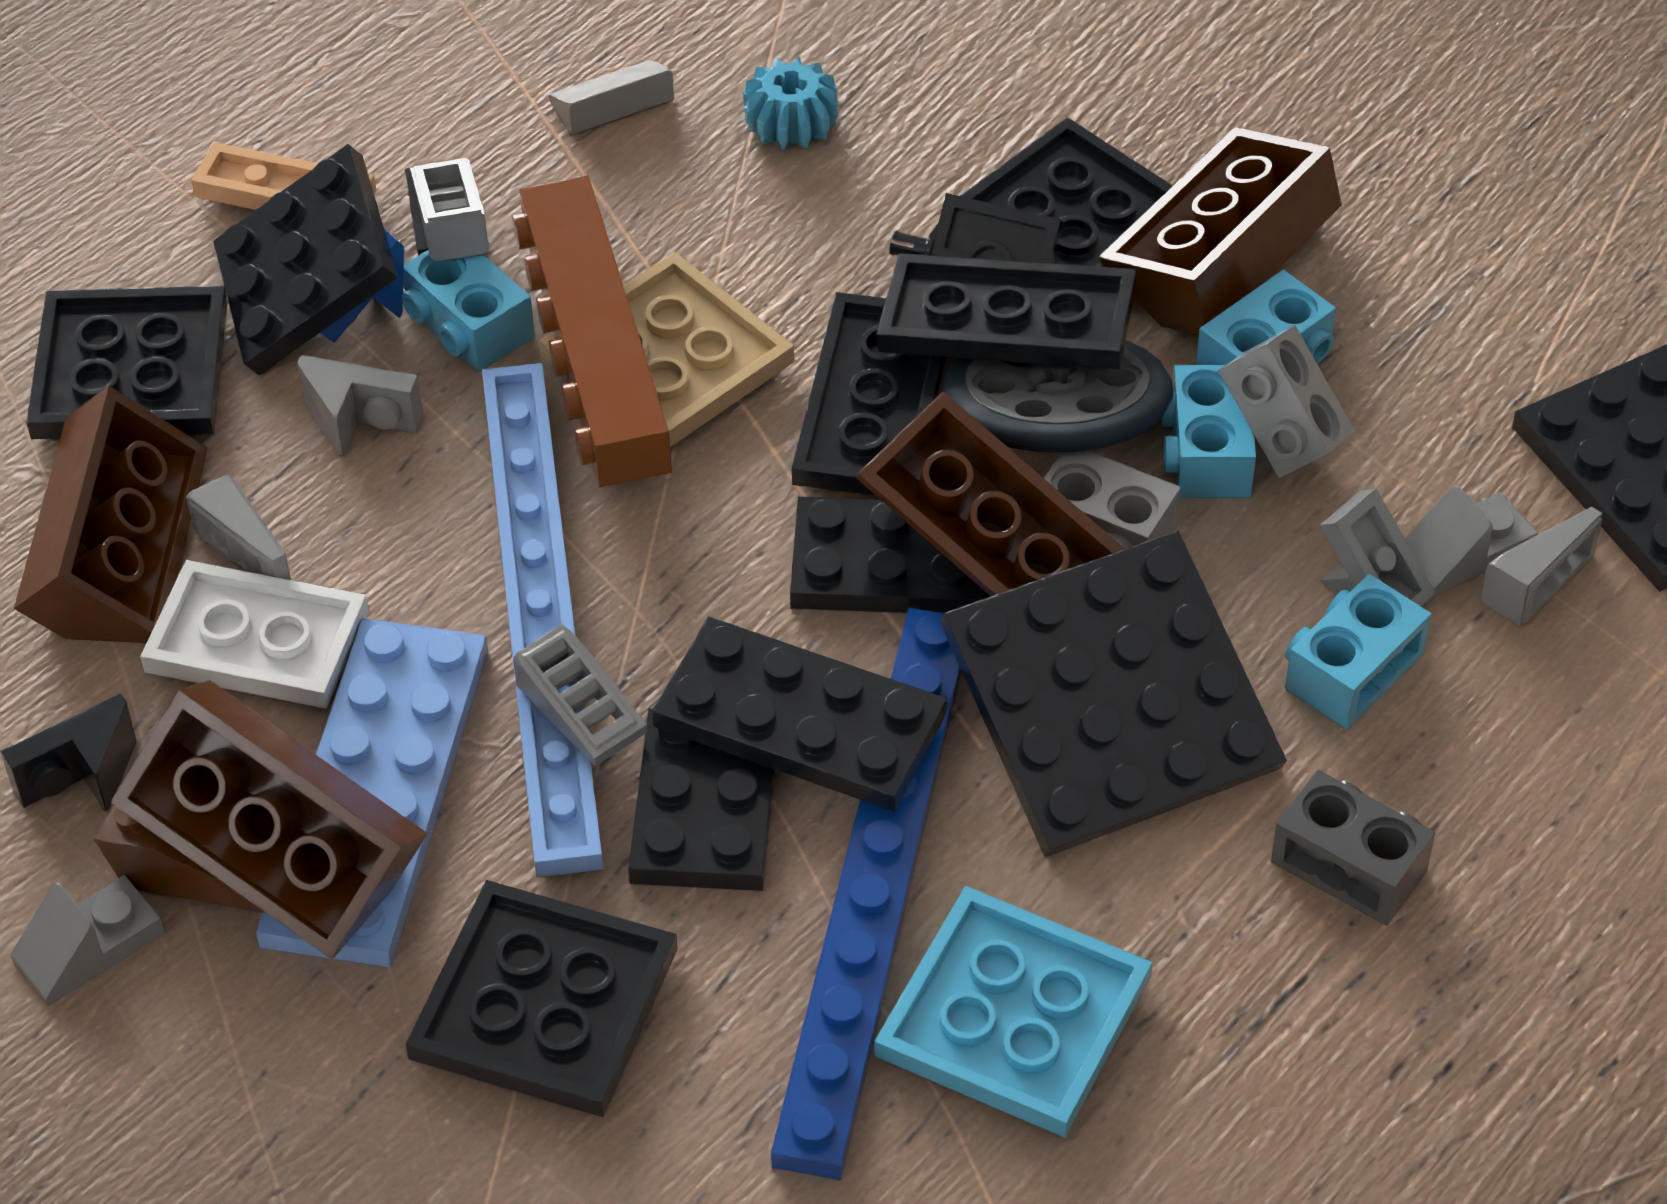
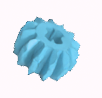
M797 57L793 63H783L775 58L772 68L756 67L754 77L746 81V89L743 92L745 121L748 124V130L757 133L762 144L777 141L783 151L789 144H799L807 150L811 139L826 140L830 127L836 126V118L839 115L837 86L834 84V76L824 74L820 63L804 66L800 57Z

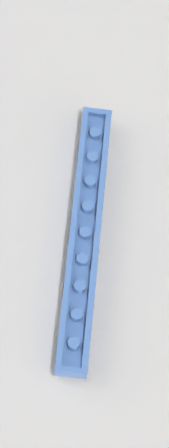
M542 363L482 369L513 658L518 651L560 625H565L575 635ZM576 679L572 680L558 689V692H563L578 681ZM516 686L536 878L603 870L591 762ZM584 704L575 709L574 712L577 714L582 711Z

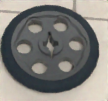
M1126 340L1120 369L957 358L943 379L942 392H945L1009 448L1035 452H1080L1102 449L1123 443L1151 429L1163 418L1173 398V384L1167 370L1158 358L1145 348ZM992 392H1002L1000 394H991Z

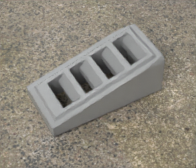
M464 158L410 168L431 259L433 261H444L485 254L489 249L485 214L469 160Z
M227 474L187 494L186 500L194 531L211 547L242 571L291 580L285 552L233 477L230 478Z
M1590 507L1508 550L1491 561L1486 568L1481 595L1482 602L1519 627L1522 624L1525 625L1594 556L1602 523V513Z
M565 625L558 626L515 654L513 663L516 686L594 766H597L648 733L645 721L586 647ZM576 679L578 681L563 692H558V689L572 680ZM593 698L597 700L576 714L574 712L575 709ZM609 715L616 719L593 735L588 730Z

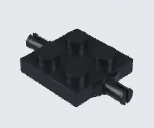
M946 193L939 222L930 233L929 238L895 230L892 236V240L895 243L913 247L890 243L889 254L892 256L911 254L1057 264L1056 250L1063 222L1061 219Z

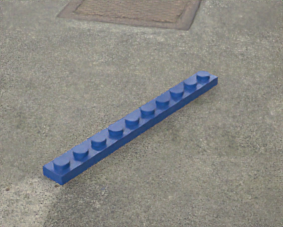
M908 608L891 679L947 698V714L896 811L893 812L862 800L859 802L771 1150V1168L837 1180L842 1178L962 672L940 624L944 613Z

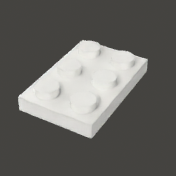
M186 560L140 656L145 673L195 683L211 680L221 688L327 709L348 661L361 619L366 618L368 614L367 598L364 594Z

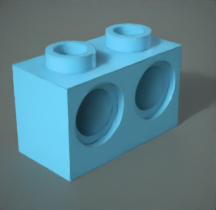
M429 250L404 264L403 284L405 292L402 294L403 306L408 315L417 324L425 323L439 336L441 343L452 356H461L478 372L535 338L531 296L483 254L444 261H433Z
M1283 269L1200 328L1196 365H1226L1245 351L1296 325L1318 364L1327 356L1334 343L1332 334L1336 307Z
M1174 365L1173 398L1161 419V427H1172L1173 436L1164 437V472L1175 473L1176 485L1181 487L1180 498H1251L1256 462L1254 433L1218 371L1225 365Z
M1368 574L1353 590L1348 591L1344 589L1339 592L1327 608L1325 616L1312 629L1304 627L1293 637L1285 654V658L1289 661L1285 689L1347 730L1424 654L1432 613L1371 574Z

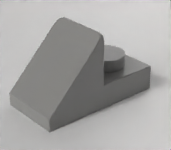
M301 355L297 365L305 406L340 456L345 455L358 423L384 430L393 429L417 433L423 418L418 375Z
M1456 485L1446 492L1409 533L1405 540L1436 594L1434 596L1485 573L1487 565L1508 550L1537 536L1538 532L1502 492L1474 503L1463 489Z
M1377 488L1358 491L1320 524L1340 560L1334 568L1321 578V582L1336 595L1344 589L1348 591L1353 590L1368 574H1371L1419 606L1424 605L1436 594Z
M125 875L78 904L58 882L50 888L10 955L13 963L46 1004L50 1006L165 934L159 915Z

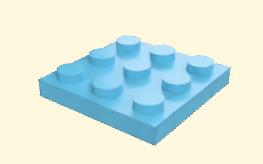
M965 886L875 1039L874 1056L1065 1138L1151 978L1153 962Z

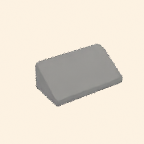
M650 59L548 94L549 101L571 135L674 100L673 73L667 66Z

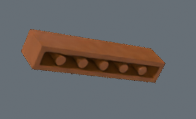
M589 175L519 189L522 213L512 215L515 238L519 250L529 248L531 255L524 256L530 290H541L543 297L536 298L543 333L554 332L556 338L549 340L554 373L556 377L566 375L568 383L561 384L568 420L579 419L581 423V428L574 429L581 464H593L599 488L672 473L669 430Z

